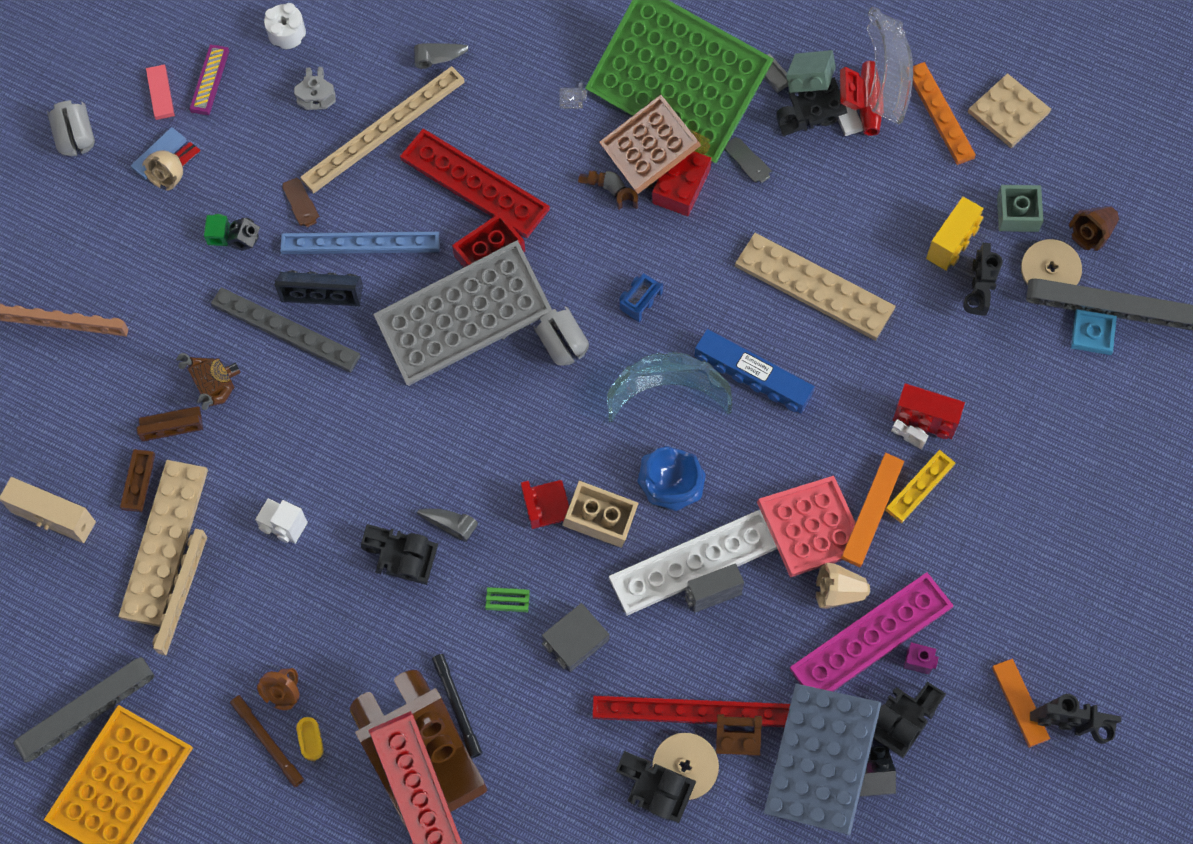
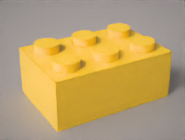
M962 197L931 241L926 259L946 271L950 265L954 266L960 257V252L965 251L969 245L971 236L974 237L980 228L979 225L984 218L981 216L984 208Z

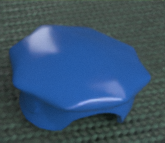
M664 446L642 457L637 481L651 504L678 511L701 499L706 474L701 468L696 455Z

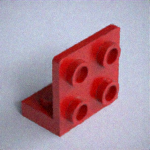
M562 480L530 487L529 481L521 482L522 494L532 529L564 521L569 503Z

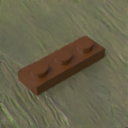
M133 449L120 504L121 510L143 511L155 459L154 451Z

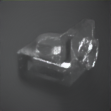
M579 82V88H560V109L583 108V101H587V90L583 89V82Z

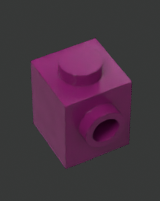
M911 642L907 650L904 669L929 675L932 668L936 669L939 657L935 656L936 649Z

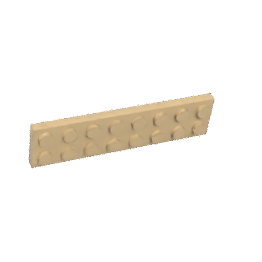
M754 233L735 263V267L875 341L896 307L757 233Z
M166 460L118 616L120 619L161 627L160 619L167 610V599L173 590L174 579L179 570L207 476V467Z

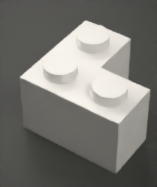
M269 498L255 519L262 532L266 534L272 532L278 535L277 538L285 543L290 541L296 544L308 523L301 508L284 500L279 504Z

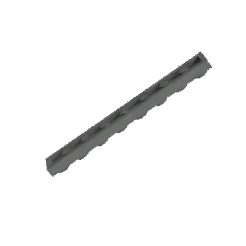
M221 287L211 302L212 307L349 373L352 372L361 357L360 353Z

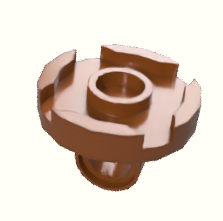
M284 668L279 672H266L257 685L259 695L266 703L270 700L276 704L274 707L276 709H292L300 696L296 686L298 683V673L293 668Z

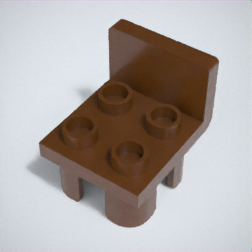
M417 670L405 671L394 678V682L406 704L384 716L371 692L360 695L350 706V713L359 729L355 733L405 828L406 825L368 731L407 712H412L450 812L487 792L485 782L464 747L436 688L430 690L423 675Z

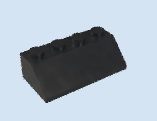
M290 270L280 272L274 283L281 302L359 307L361 305L363 283L361 276L355 274L298 273Z

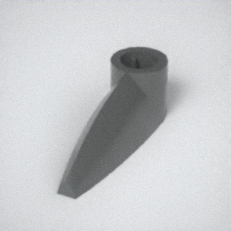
M446 43L417 44L414 46L415 67L426 69L431 67L432 64L455 59L468 51V45Z
M419 509L417 511V514L428 522L464 542H467L478 526L477 521L467 514L461 515L444 509Z

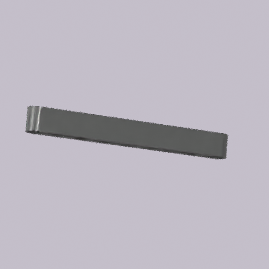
M1037 278L1028 281L1026 301L1030 303L1075 311L1078 309L1114 315L1117 318L1193 331V305Z

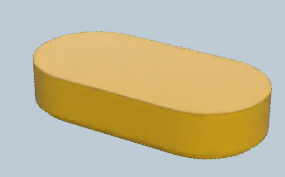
M304 717L299 720L296 726L300 750L305 759L316 761L323 755L324 751L319 725L315 719Z

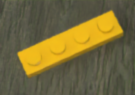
M939 450L886 507L885 511L902 524L954 467L955 462Z

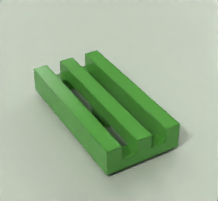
M487 587L485 609L528 612L530 590ZM491 594L525 596V598L491 596ZM491 601L525 604L524 606L491 604Z

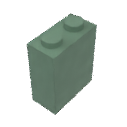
M833 50L796 53L786 75L789 92L828 90L836 68Z

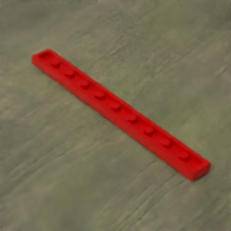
M593 696V719L717 724V714H724V717L755 718V716H762V726L785 727L790 704Z

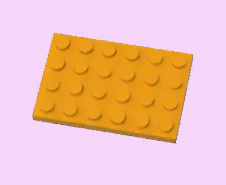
M118 705L44 818V821L83 844H133L193 747Z

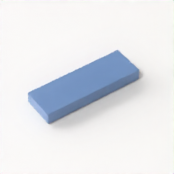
M171 127L131 165L132 170L146 180L147 176L144 173L146 168L145 165H142L144 160L150 154L160 150L169 151L174 154L187 142L186 138Z

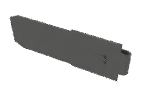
M735 137L728 141L725 150L738 162L754 182L759 180L760 183H763L770 178L769 173L772 170L740 138Z

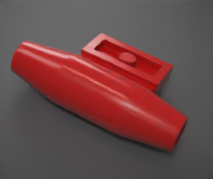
M875 61L864 62L860 76L858 72L847 67L840 69L841 104L853 110L859 109L865 135L875 136L879 134L883 114L882 82L877 63Z

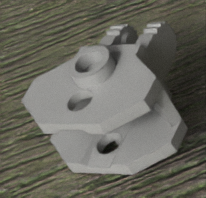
M318 67V76H312L311 68H306V77L294 87L297 104L306 110L327 109L336 102L333 85L324 80L323 67Z

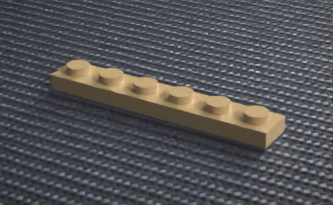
M195 529L194 534H191L188 539L189 548L187 554H184L181 559V571L175 576L174 591L168 596V608L166 613H163L161 616V628L153 639V648L158 654L167 655L207 540L203 530Z

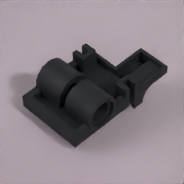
M834 77L831 79L828 90L798 92L799 96H796L795 92H788L793 107L785 106L780 108L776 112V116L784 137L803 129L808 131V125H810L811 129L819 123L821 126L832 125L837 122L838 116L848 112L846 106L841 104L840 90Z
M982 243L980 250L976 252V259H973L972 270L976 271V275L972 280L973 291L965 297L963 303L964 310L970 314L987 316L991 301L990 290L996 289L995 282L1003 260L999 254L991 252V243Z
M367 524L361 542V549L369 553H380L375 573L381 574L384 567L387 568L386 574L427 585L438 543L428 541L427 537L415 533L406 535L398 531L397 536L392 535L394 529L388 530Z
M928 681L915 699L896 687L892 691L896 697L894 698L889 695L885 705L883 704L880 707L873 738L902 758L905 757L928 723L924 716L931 720L937 707L946 696L945 692Z
M1064 694L1031 711L1030 721L1038 722L1040 726L1057 725L1062 730H1071L1072 727H1075V735L1081 736L1090 732L1097 743L1105 744L1115 737L1116 724L1121 722V716L1097 712L1098 705L1090 706V704H1085L1083 709H1079L1078 699L1072 694ZM1099 728H1104L1106 730V739H1103L1099 735Z
M624 751L616 772L636 780L628 797V802L634 805L636 799L640 800L638 807L647 809L662 818L680 823L696 781L658 764H654L653 769L649 768L651 761Z

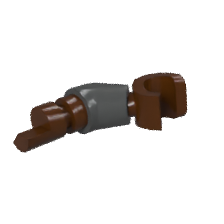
M590 170L589 175H579L578 183L595 185L596 183L598 186L608 190L614 197H617L618 210L622 208L624 200H631L633 208L638 209L637 192L631 188H626L618 174L611 171L597 174V171Z

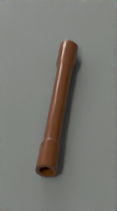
M241 695L233 698L230 702L231 706L266 748L294 788L299 786L305 779L296 767L290 763L254 716L251 708Z

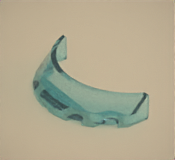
M658 353L641 358L640 361L622 371V374L615 380L607 393L608 422H613L621 407L633 396L646 389L660 385H683L695 388L717 401L727 414L732 412L731 386L728 381L712 368V365L704 360L702 362L683 353Z

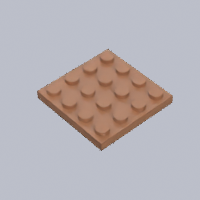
M662 95L658 96L599 142L637 194L701 146Z

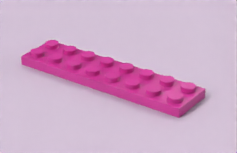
M926 572L792 665L790 671L801 685L834 692L951 610L954 605L928 572Z

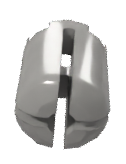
M71 100L54 104L55 109L50 111V113L47 111L56 149L62 155L78 156L74 139L82 154L94 147L95 139L86 105L83 102L80 105L72 104Z
M565 307L566 310L559 312L553 309L540 318L541 323L537 328L533 326L552 360L560 366L570 365L575 361L557 330L560 329L572 351L579 359L589 349V342L568 307Z

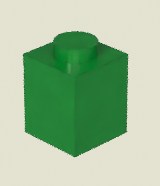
M222 214L207 215L204 232L207 245H228L226 240L229 235L230 223L227 216Z

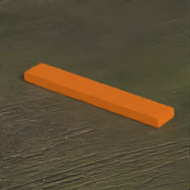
M885 452L841 556L842 560L859 568L862 566L904 464L903 460Z

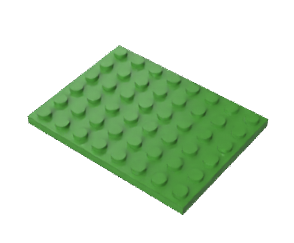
M632 0L585 89L632 116L662 95L701 144L695 152L712 158V162L717 163L774 59L669 0Z

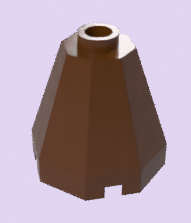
M1112 206L1080 210L1069 223L1070 229L1073 228L1072 239L1084 250H1100L1111 236L1119 221L1118 212Z

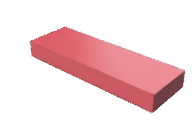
M165 64L146 68L155 119L159 120L175 116Z

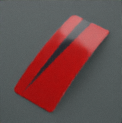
M189 142L175 155L178 156L182 166H184L201 150Z

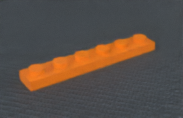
M925 62L907 68V75L955 163L959 165L975 159V152Z

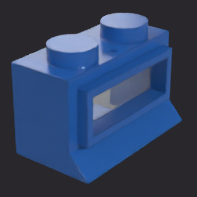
M644 273L641 277L636 276L631 283L632 288L628 292L624 291L619 298L620 310L638 322L642 320L643 310L646 307L651 308L656 294L661 296L663 293V283H658Z

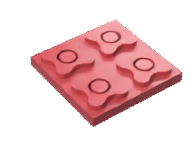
M834 476L758 499L757 504L790 577L818 569L825 565V563L842 561L841 556L854 528L855 520Z

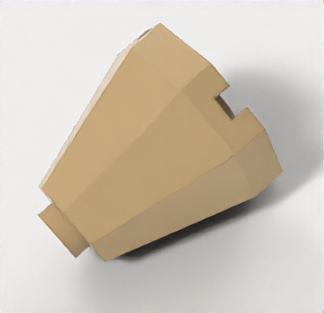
M825 563V565L820 567L816 580V586L820 587V592H816L819 608L829 609L863 601L866 596H869L870 585L867 583L866 578L834 563Z

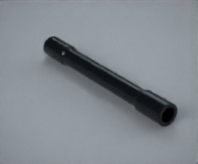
M444 654L436 655L432 658V661L457 719L467 751L471 758L478 757L483 753L458 695Z

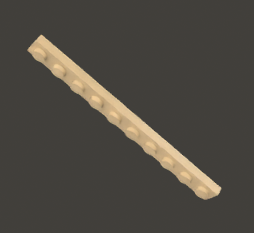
M451 66L300 177L301 181L314 194L462 85L464 78Z

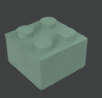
M1041 185L1000 186L997 195L999 231L1039 232L1043 223Z

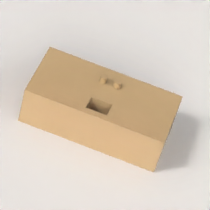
M13 477L10 478L0 495V501L11 513L36 523L38 527L43 526L45 530L51 529L81 543H85L96 523L86 508Z

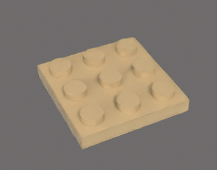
M1007 73L969 108L968 113L1012 148L1050 113L1051 108Z

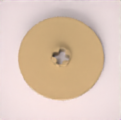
M1047 239L1033 244L1026 251L1021 262V273L1027 285L1028 281L1034 278L1077 285L1082 275V264L1077 252L1071 246L1059 240ZM1050 264L1053 268H1056L1054 272H1051L1050 269H1047Z
M679 733L670 736L660 744L653 758L652 767H654V764H658L696 781L689 800L706 794L712 788L718 776L719 763L715 750L704 738L692 733ZM689 761V766L692 769L690 771L686 770L685 773L682 772L680 763Z

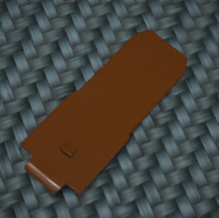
M296 177L284 182L282 188L292 206V211L299 225L305 224L306 227L317 224L316 219L320 216L301 180Z

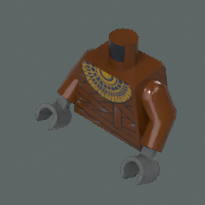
M180 353L176 358L177 361H183L178 365L180 369H184L188 365L189 368L187 369L201 394L197 403L203 402L201 407L203 410H207L210 406L224 404L227 401L232 390L235 388L230 378L241 373L236 362L224 368L220 358L189 357L185 353Z

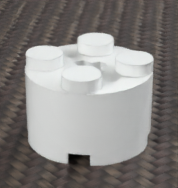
M292 3L277 5L266 11L264 23L270 42L273 45L280 46L282 49H291L298 46L306 34L301 12Z

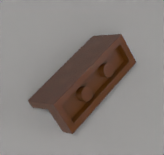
M197 406L140 417L137 434L142 442L203 430L201 409Z

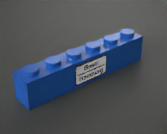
M709 329L705 331L695 347L694 356L698 361L703 364L708 363L718 372L726 373L732 376L735 381L749 385L755 392L766 394L774 402L779 401L786 405L790 411L802 413L813 395L814 385Z

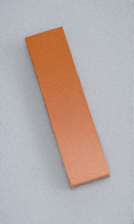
M1013 658L992 666V670L1028 747L1030 748L1048 741L1050 737L1045 726H1040L1038 722L1030 721V712L1035 710L1036 707Z

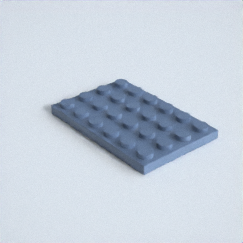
M795 684L764 814L850 835L881 703Z

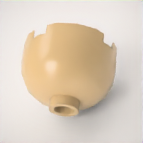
M156 151L150 154L142 164L143 166L145 165L146 170L144 173L147 178L159 188L161 185L167 187L166 190L173 189L183 175V166L178 156L169 151Z

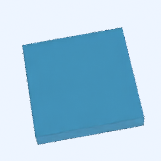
M1076 309L1071 349L1112 355L1117 316Z

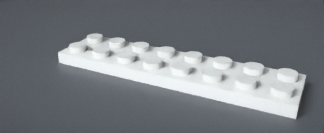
M758 510L609 576V580L626 616L686 590L690 580L735 563L738 567L776 550L777 547L761 510Z

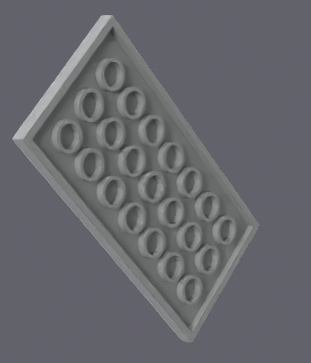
M517 240L373 315L406 384L410 386L539 320L543 315L552 311V308Z

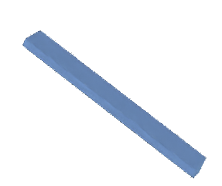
M440 232L281 233L280 251L281 254L440 252Z

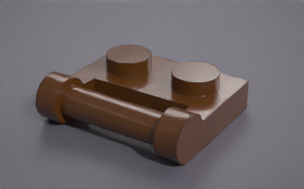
M717 714L716 754L760 755L762 716H755V718L724 717V714ZM724 725L752 726L754 731L724 730Z

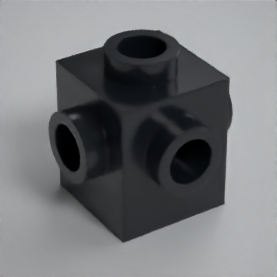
M244 217L235 220L229 227L230 232L226 242L241 251L253 248L258 240L260 227L249 218Z

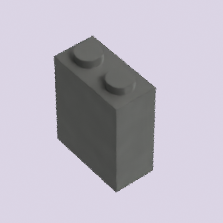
M736 563L688 581L687 589L685 590L686 596L684 597L689 608L692 607L694 613L742 595L744 581Z
M580 603L542 634V646L549 654L551 652L554 653L557 657L556 662L563 670L567 668L571 672L607 643L610 637L604 627Z

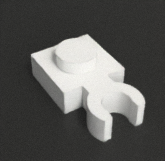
M896 420L891 430L893 433L903 436L905 441L921 450L929 436L921 428H914L911 425L908 427L900 420Z

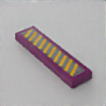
M210 44L190 106L191 113L210 115L228 58V47Z

